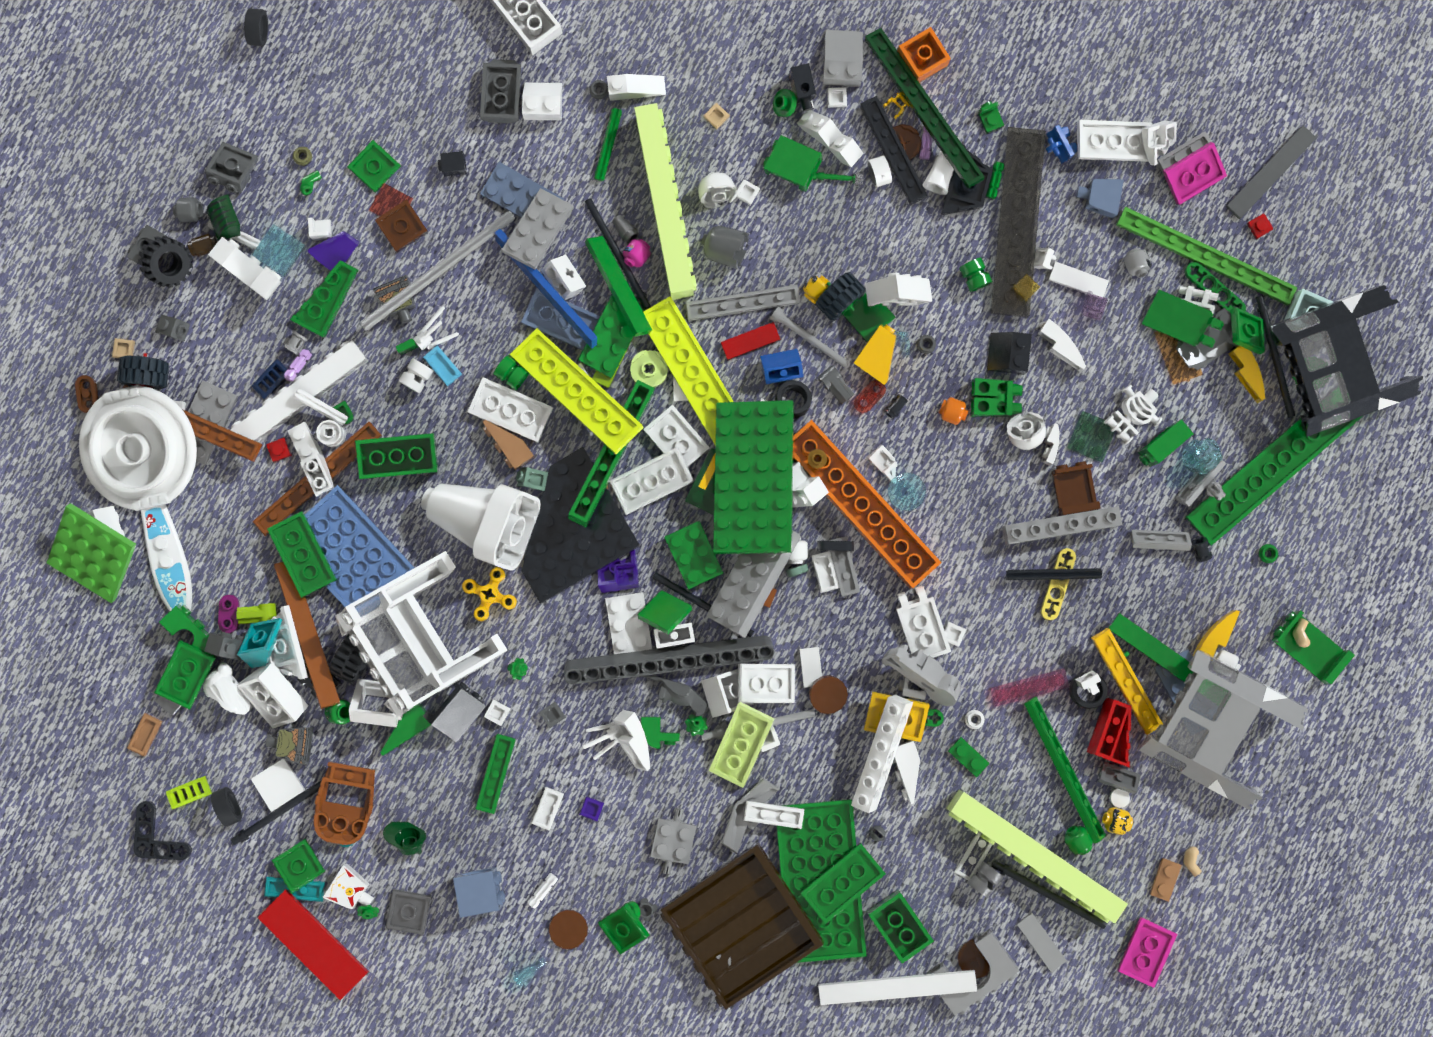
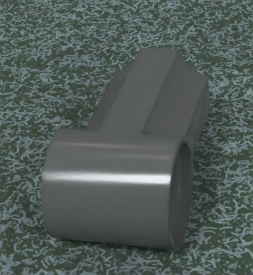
M833 365L817 377L820 382L824 383L825 389L830 390L841 405L854 395L853 391L843 381L840 372Z

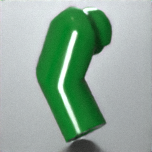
M318 170L302 178L300 191L303 195H310L313 191L314 182L322 178Z

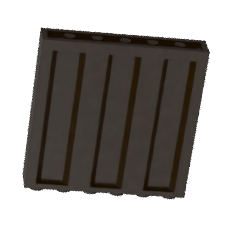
M759 843L661 908V918L666 924H670L673 929L671 932L677 941L680 939L683 944L682 949L687 957L691 956L695 962L693 963L695 970L699 974L702 973L705 978V985L709 990L712 989L714 991L716 1002L720 1007L723 1006L725 1010L824 945V940ZM731 957V965L729 966L728 959Z

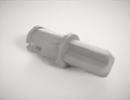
M1214 480L1205 488L1207 494L1215 497L1217 500H1221L1222 497L1226 496L1221 485Z

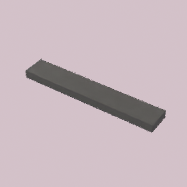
M1303 125L1230 201L1226 208L1238 219H1241L1317 137Z

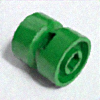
M981 257L959 268L963 278H967L966 285L970 292L977 291L993 282L989 273L984 271L986 266Z
M509 355L503 358L493 373L501 381L506 380V384L515 391L529 375L528 371L521 365L518 366L517 361Z

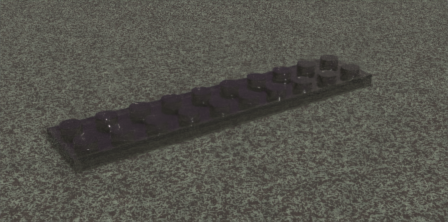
M1007 128L991 314L1027 318L1030 316L1045 130Z

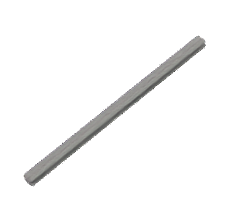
M507 211L360 322L361 327L365 331L369 330L493 237L497 230H502L514 221L515 217L512 212Z

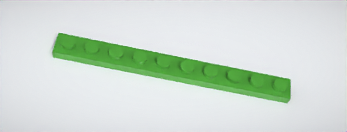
M1127 207L1123 209L1116 224L1131 233L1193 262H1198L1212 271L1287 306L1291 303L1297 287Z

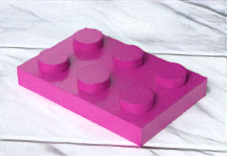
M1212 142L1163 170L1174 200L1179 205L1227 177L1218 151Z
M1140 917L1117 971L1154 988L1178 934Z

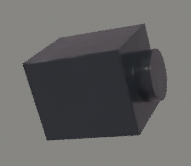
M463 151L440 153L441 160H438V169L442 171L444 177L467 174Z

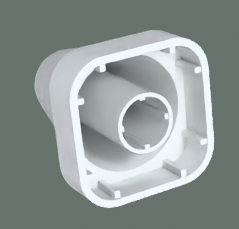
M439 484L435 489L430 487L425 491L421 507L426 510L427 518L472 548L476 559L504 569L514 570L522 561L540 511V500L535 496L503 484L499 485L496 489Z

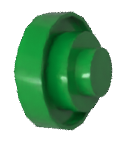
M781 89L776 93L773 100V110L777 116L787 118L794 113L797 104L795 93L789 89Z

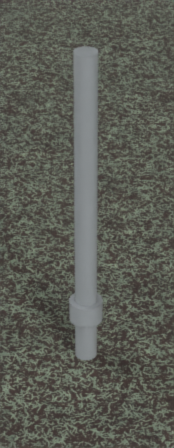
M812 709L775 717L773 726L815 717V711ZM720 727L716 728L715 731L704 733L701 735L702 741L718 738V740L723 739L727 728Z

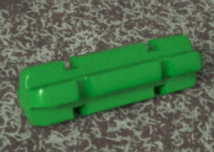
M995 162L992 170L994 171L992 172L987 190V198L995 199L997 196V189L1002 177L1001 172L1004 169V163Z

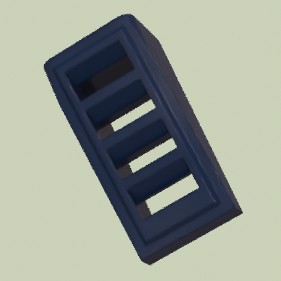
M276 359L254 382L252 387L266 400L286 381L284 373L288 368L279 359ZM276 368H279L283 372L281 376L275 370ZM271 373L278 378L276 381L270 376ZM266 378L273 384L271 387L264 381ZM262 383L268 390L264 392L258 385Z

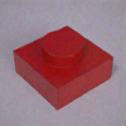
M1265 213L1246 223L1256 239L1274 229Z
M284 437L266 444L273 462L292 456Z

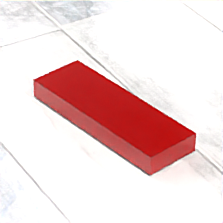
M774 322L722 341L721 345L728 361L781 339Z

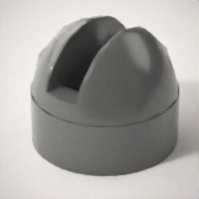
M881 826L872 827L870 830L871 839L877 842L882 841L885 837V830ZM875 829L882 835L881 838L873 833Z

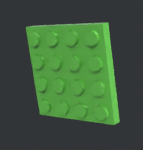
M70 503L65 507L47 564L108 602L113 603L119 593L136 543Z

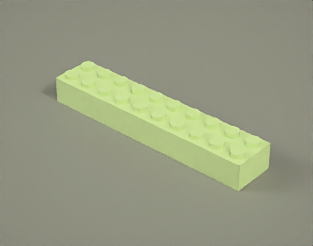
M657 103L634 107L670 296L673 300L694 296V291L697 290L695 275L691 276L690 273L693 272L691 257H687V254H689L688 239L683 238L686 235L684 219L680 220V217H682L681 203L676 201V199H679L677 183L672 182L675 180L673 164H669L671 162L670 148L665 146V144H668L666 128H662L664 126L662 109H658Z
M958 790L946 809L950 811L949 816L960 823L962 820L965 821L964 826L976 834L980 831L982 833L981 838L992 845L996 842L998 844L996 848L1008 856L1011 853L1015 855L1013 857L1015 861L1024 867H1027V865L1031 866L1029 868L1031 872L1040 878L1047 877L1045 881L1059 890L1062 887L1061 892L1074 901L1078 898V904L1090 912L1094 909V915L1106 923L1109 921L1116 923L1128 903L965 792Z

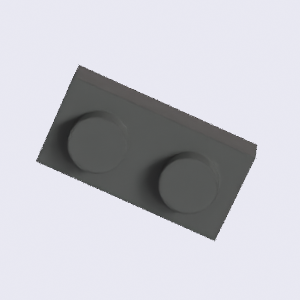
M1104 762L1101 765L1098 782L1136 794L1141 774Z

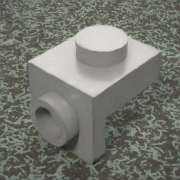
M905 676L903 680L899 681L898 691H901V696L909 697L908 699L915 701L925 700L926 692L907 689L909 679Z

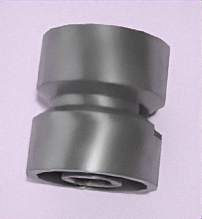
M983 861L977 868L978 874H973L967 883L983 896L989 898L994 891L993 886L998 885L1004 876Z

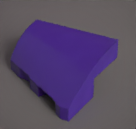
M345 231L336 234V236L328 238L314 247H310L307 252L331 271L340 260L343 262L348 260L358 246L359 241Z
M635 549L630 552V557L622 561L617 559L598 571V587L602 593L639 588Z

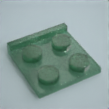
M1082 411L1067 448L1102 463L1115 431L1111 432V427L1108 424H1104V419Z

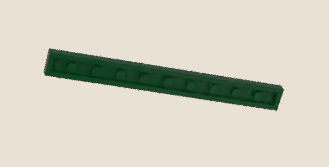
M882 28L866 35L864 40L967 189L984 180L985 176Z

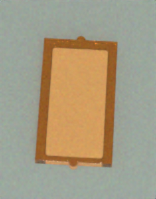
M1158 331L1154 332L1173 385L1183 381L1189 382L1190 379L1203 375L1201 369L1197 371L1195 368H1188L1176 350L1178 344L1176 339Z

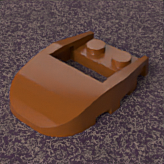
M329 761L327 771L322 778L315 799L314 827L317 835L322 840L350 845L360 840L364 835L368 820L372 814L375 769ZM329 782L368 789L364 808L326 801Z

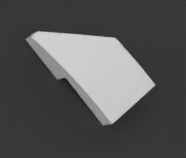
M880 445L867 458L895 484L897 479V462L883 445Z

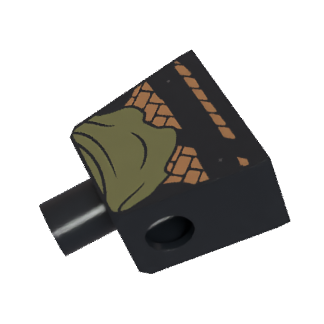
M810 64L791 67L788 77L792 91L796 95L797 103L801 102L803 111L814 109L812 99L815 98L816 91Z

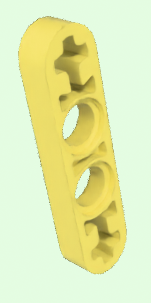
M1070 548L1062 549L1057 555L1053 569H1067L1066 567L1058 566L1059 563H1064L1065 558L1062 557V554L1069 552V556L1072 559L1067 560L1065 566L1073 569L1076 560L1075 552ZM1070 579L1049 581L1041 607V616L1044 619L1054 620L1058 617ZM1053 588L1060 590V597L1058 599H1054L1050 595V591ZM1048 599L1052 602H1058V605L1053 604L1052 610L1055 611V614L1050 615V617L1045 612V609H1049L1051 603H1047Z

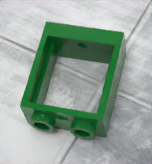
M1181 419L1171 424L1138 452L1140 455L1139 459L1145 466L1149 465V467L1157 465L1194 433Z

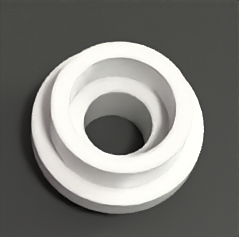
M971 710L965 716V723L971 729H979L984 724V716L978 710ZM972 716L978 718L976 723L971 722Z

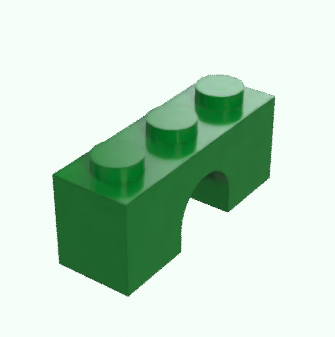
M176 605L159 621L172 636L181 629L191 631L194 636L192 646L205 651L209 633L204 629L205 625L199 619L195 620L190 615L192 612L185 605Z

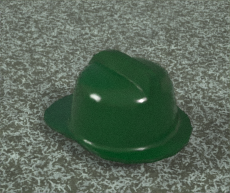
M391 822L384 828L383 837L403 855H420L423 843L426 840V833L409 822Z

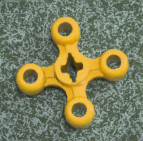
M494 567L490 571V581L485 586H480L473 579H466L462 583V589L465 593L477 594L481 598V604L474 610V618L477 621L483 622L488 619L489 607L493 603H500L503 608L508 610L515 608L517 605L515 596L510 594L503 595L498 590L499 583L505 578V571L501 567ZM497 571L501 573L499 578L495 577V572ZM469 583L473 584V588L471 590L467 589V585ZM492 589V593L496 597H489V599H487V595H485L483 591L486 592ZM507 599L512 600V604L510 606L506 604ZM481 610H483L485 613L482 618L479 617V612Z

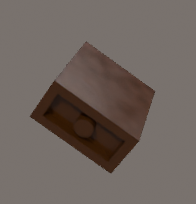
M1082 461L1075 463L1074 467H1068L1067 464L1056 466V470L1051 471L1060 516L1101 509L1100 502L1096 500L1091 473L1092 464Z

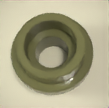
M298 147L293 152V159L296 164L305 166L311 162L312 153L307 147ZM302 153L306 154V158L303 160L300 159Z

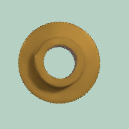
M815 449L808 455V463L813 468H822L827 462V455L823 450ZM819 455L821 461L816 462L814 456Z

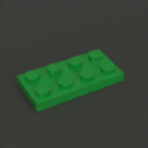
M611 294L592 330L597 336V345L591 349L586 343L577 361L609 378L613 377L634 336Z
M303 511L267 528L301 598L337 581Z
M859 843L800 893L826 924L886 873L865 847Z

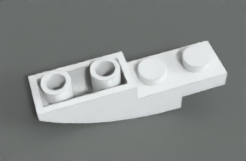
M302 422L289 429V436L302 461L300 464L315 496L318 497L333 489L334 486L327 463L307 423Z

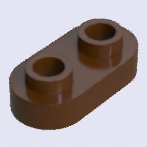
M82 375L75 382L78 408L82 412L87 413L91 408L87 407V402L92 401L93 405L99 398L96 381L90 376ZM89 382V388L85 389L84 384Z

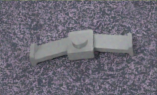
M763 778L743 798L737 801L731 809L732 813L721 844L738 854L747 826L754 830L758 824L757 822L743 820L746 801L765 803L779 788Z

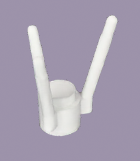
M444 306L434 314L428 323L416 333L417 336L413 338L422 350L426 347L430 350L434 346L459 335L456 332L431 342L434 339L430 334L442 324V321H439L428 331L427 329L445 309Z
M614 721L606 725L586 729V732L608 729L606 730L608 734L583 745V749L608 738L612 741L593 757L594 760L619 743L617 739L622 734Z

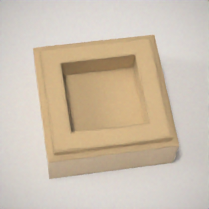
M717 103L703 116L716 130L730 117Z
M115 338L112 357L133 356L135 341Z

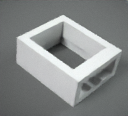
M357 680L349 707L350 722L397 727L398 720H402L403 714L397 717L394 713L362 710L366 695L385 696L380 689L381 684L379 681ZM396 684L400 691L404 689L403 684Z

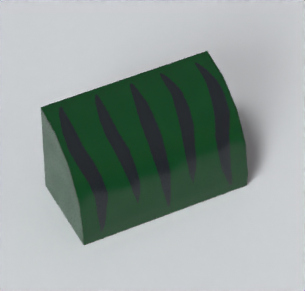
M228 194L211 201L207 206V214L218 241L222 237L228 239L241 236L240 223Z

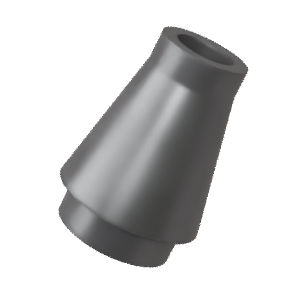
M618 215L613 219L612 222L623 241L630 243V241L639 236L638 229L624 219L622 215Z

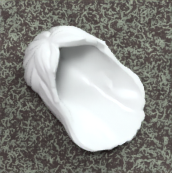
M221 663L217 670L207 676L203 684L204 692L207 697L216 700L225 710L245 715L250 710V701L236 686L238 682L232 676L233 670L231 666L227 663Z

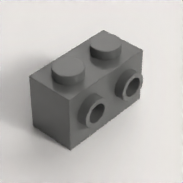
M222 631L220 634L209 633L205 652L243 661L237 653L245 636L236 635L234 638L232 637L233 634Z

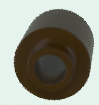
M210 233L192 238L190 242H187L193 257L209 254L218 243L215 236H211Z

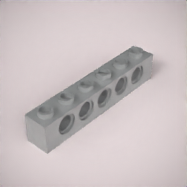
M1119 506L1005 525L1002 527L1006 546L1118 527L1122 525Z

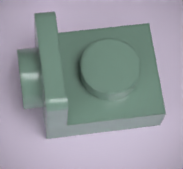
M528 467L520 468L516 475L517 486L545 491L548 472Z

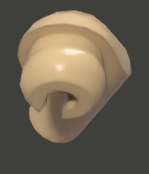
M1192 846L1186 850L1183 862L1191 874L1196 877L1202 871L1196 864L1199 850Z

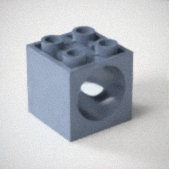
M496 867L460 873L453 878L460 918L499 911L503 906V902L506 901L504 890L500 891V883H502L501 871H497Z

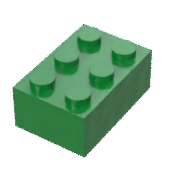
M700 521L664 537L688 590L724 574Z
M898 889L866 911L902 964L934 942Z

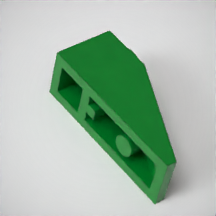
M422 704L414 706L407 713L403 714L402 720H399L397 727H395L381 750L382 756L431 726L423 717L427 711Z

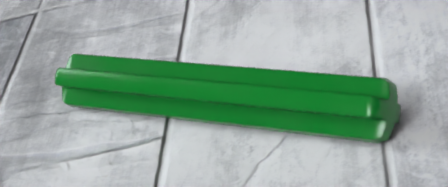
M613 108L611 111L594 178L598 181H604L622 115V111L617 108Z

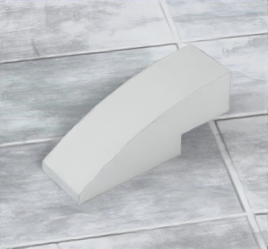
M1048 319L1038 332V335L1053 344L1049 350L1051 353L1079 372L1083 371L1086 365L1076 345L1057 324Z
M622 710L613 720L622 734L617 740L635 768L648 771L650 769L649 751L641 723L635 712Z

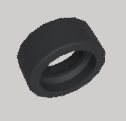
M249 8L246 12L244 34L248 45L264 46L267 42L268 17L263 9Z
M796 380L783 383L778 388L774 401H782V396L786 391H796L803 396L804 404L801 408L794 409V419L804 416L811 405V391L805 384Z
M1082 672L1076 675L1070 682V697L1079 707L1096 708L1107 697V684L1099 675L1101 681L1097 683L1100 691L1098 697L1093 701H1083L1077 693L1078 684L1075 680L1088 673Z
M224 787L211 794L214 812L224 826L228 827L241 821V808L231 789Z

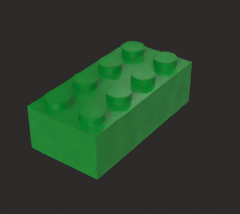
M435 433L355 440L359 479L439 471Z

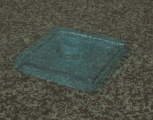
M273 224L252 256L285 277L306 246Z

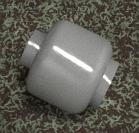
M1134 248L1126 253L1124 264L1128 274L1138 278L1146 276L1152 267L1147 251Z

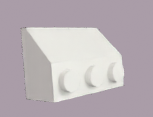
M273 663L258 668L236 685L272 728L295 722L308 707L304 698L297 693L292 684L286 680L279 668Z

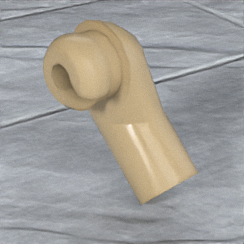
M1300 618L1292 634L1296 643L1300 647L1306 648L1310 645V639L1305 633L1309 622Z

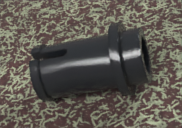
M898 394L891 405L886 407L885 414L891 419L898 417V413L908 400Z

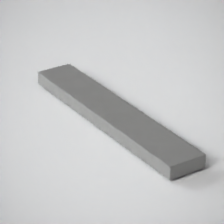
M798 285L689 301L685 302L689 322L777 308L778 306L800 304Z

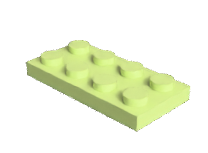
M739 702L709 771L744 788L775 719Z

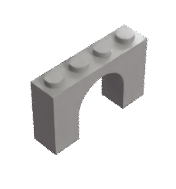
M988 929L974 939L976 946L990 965L986 979L977 984V991L940 995L955 1016L959 1013L960 1015L966 1013L970 1009V1005L975 1002L976 1004L980 1003L990 991L992 993L996 992L1001 988L1003 982L1006 980L1011 981L1018 975V966L991 929ZM941 962L932 970H930L927 974L946 973L950 971L948 970L946 965L943 962Z

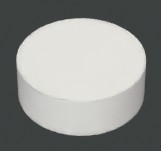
M1115 788L1111 791L1109 799L1113 806L1123 808L1128 805L1130 796L1128 792Z

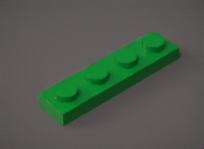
M497 734L476 805L477 810L495 814L516 738Z

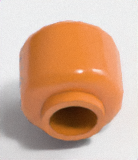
M950 397L948 400L944 399L939 414H941L942 420L958 425L961 420L965 421L968 410H966L965 402Z

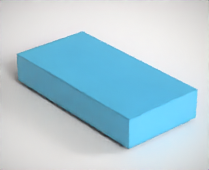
M438 345L423 357L447 386L451 385L462 375Z

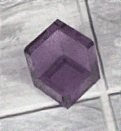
M1088 290L1081 314L1101 321L1108 299L1095 295L1092 291Z

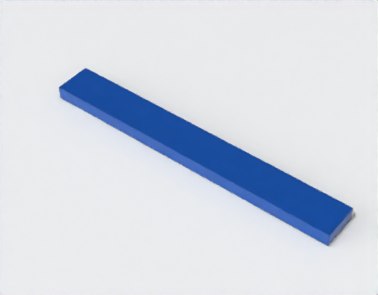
M499 229L495 232V240L503 248L509 237ZM510 257L590 348H594L597 345V336L537 269L534 270Z

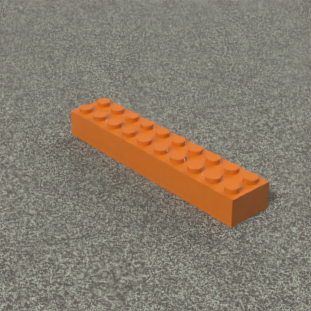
M812 420L793 436V461L801 464L809 478L820 477L829 492L825 496L910 589L917 586L942 563ZM815 449L823 450L827 455L826 464L819 469L811 467L808 463V455ZM819 455L814 456V460L816 462H820L821 457Z

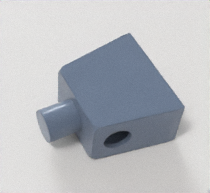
M1093 179L1089 184V188L1078 187L1076 197L1087 199L1085 209L1114 219L1118 215L1124 180Z

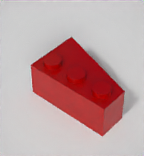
M1105 699L1087 753L1130 768V761H1128L1130 749L1129 731H1131L1130 705L1115 699Z

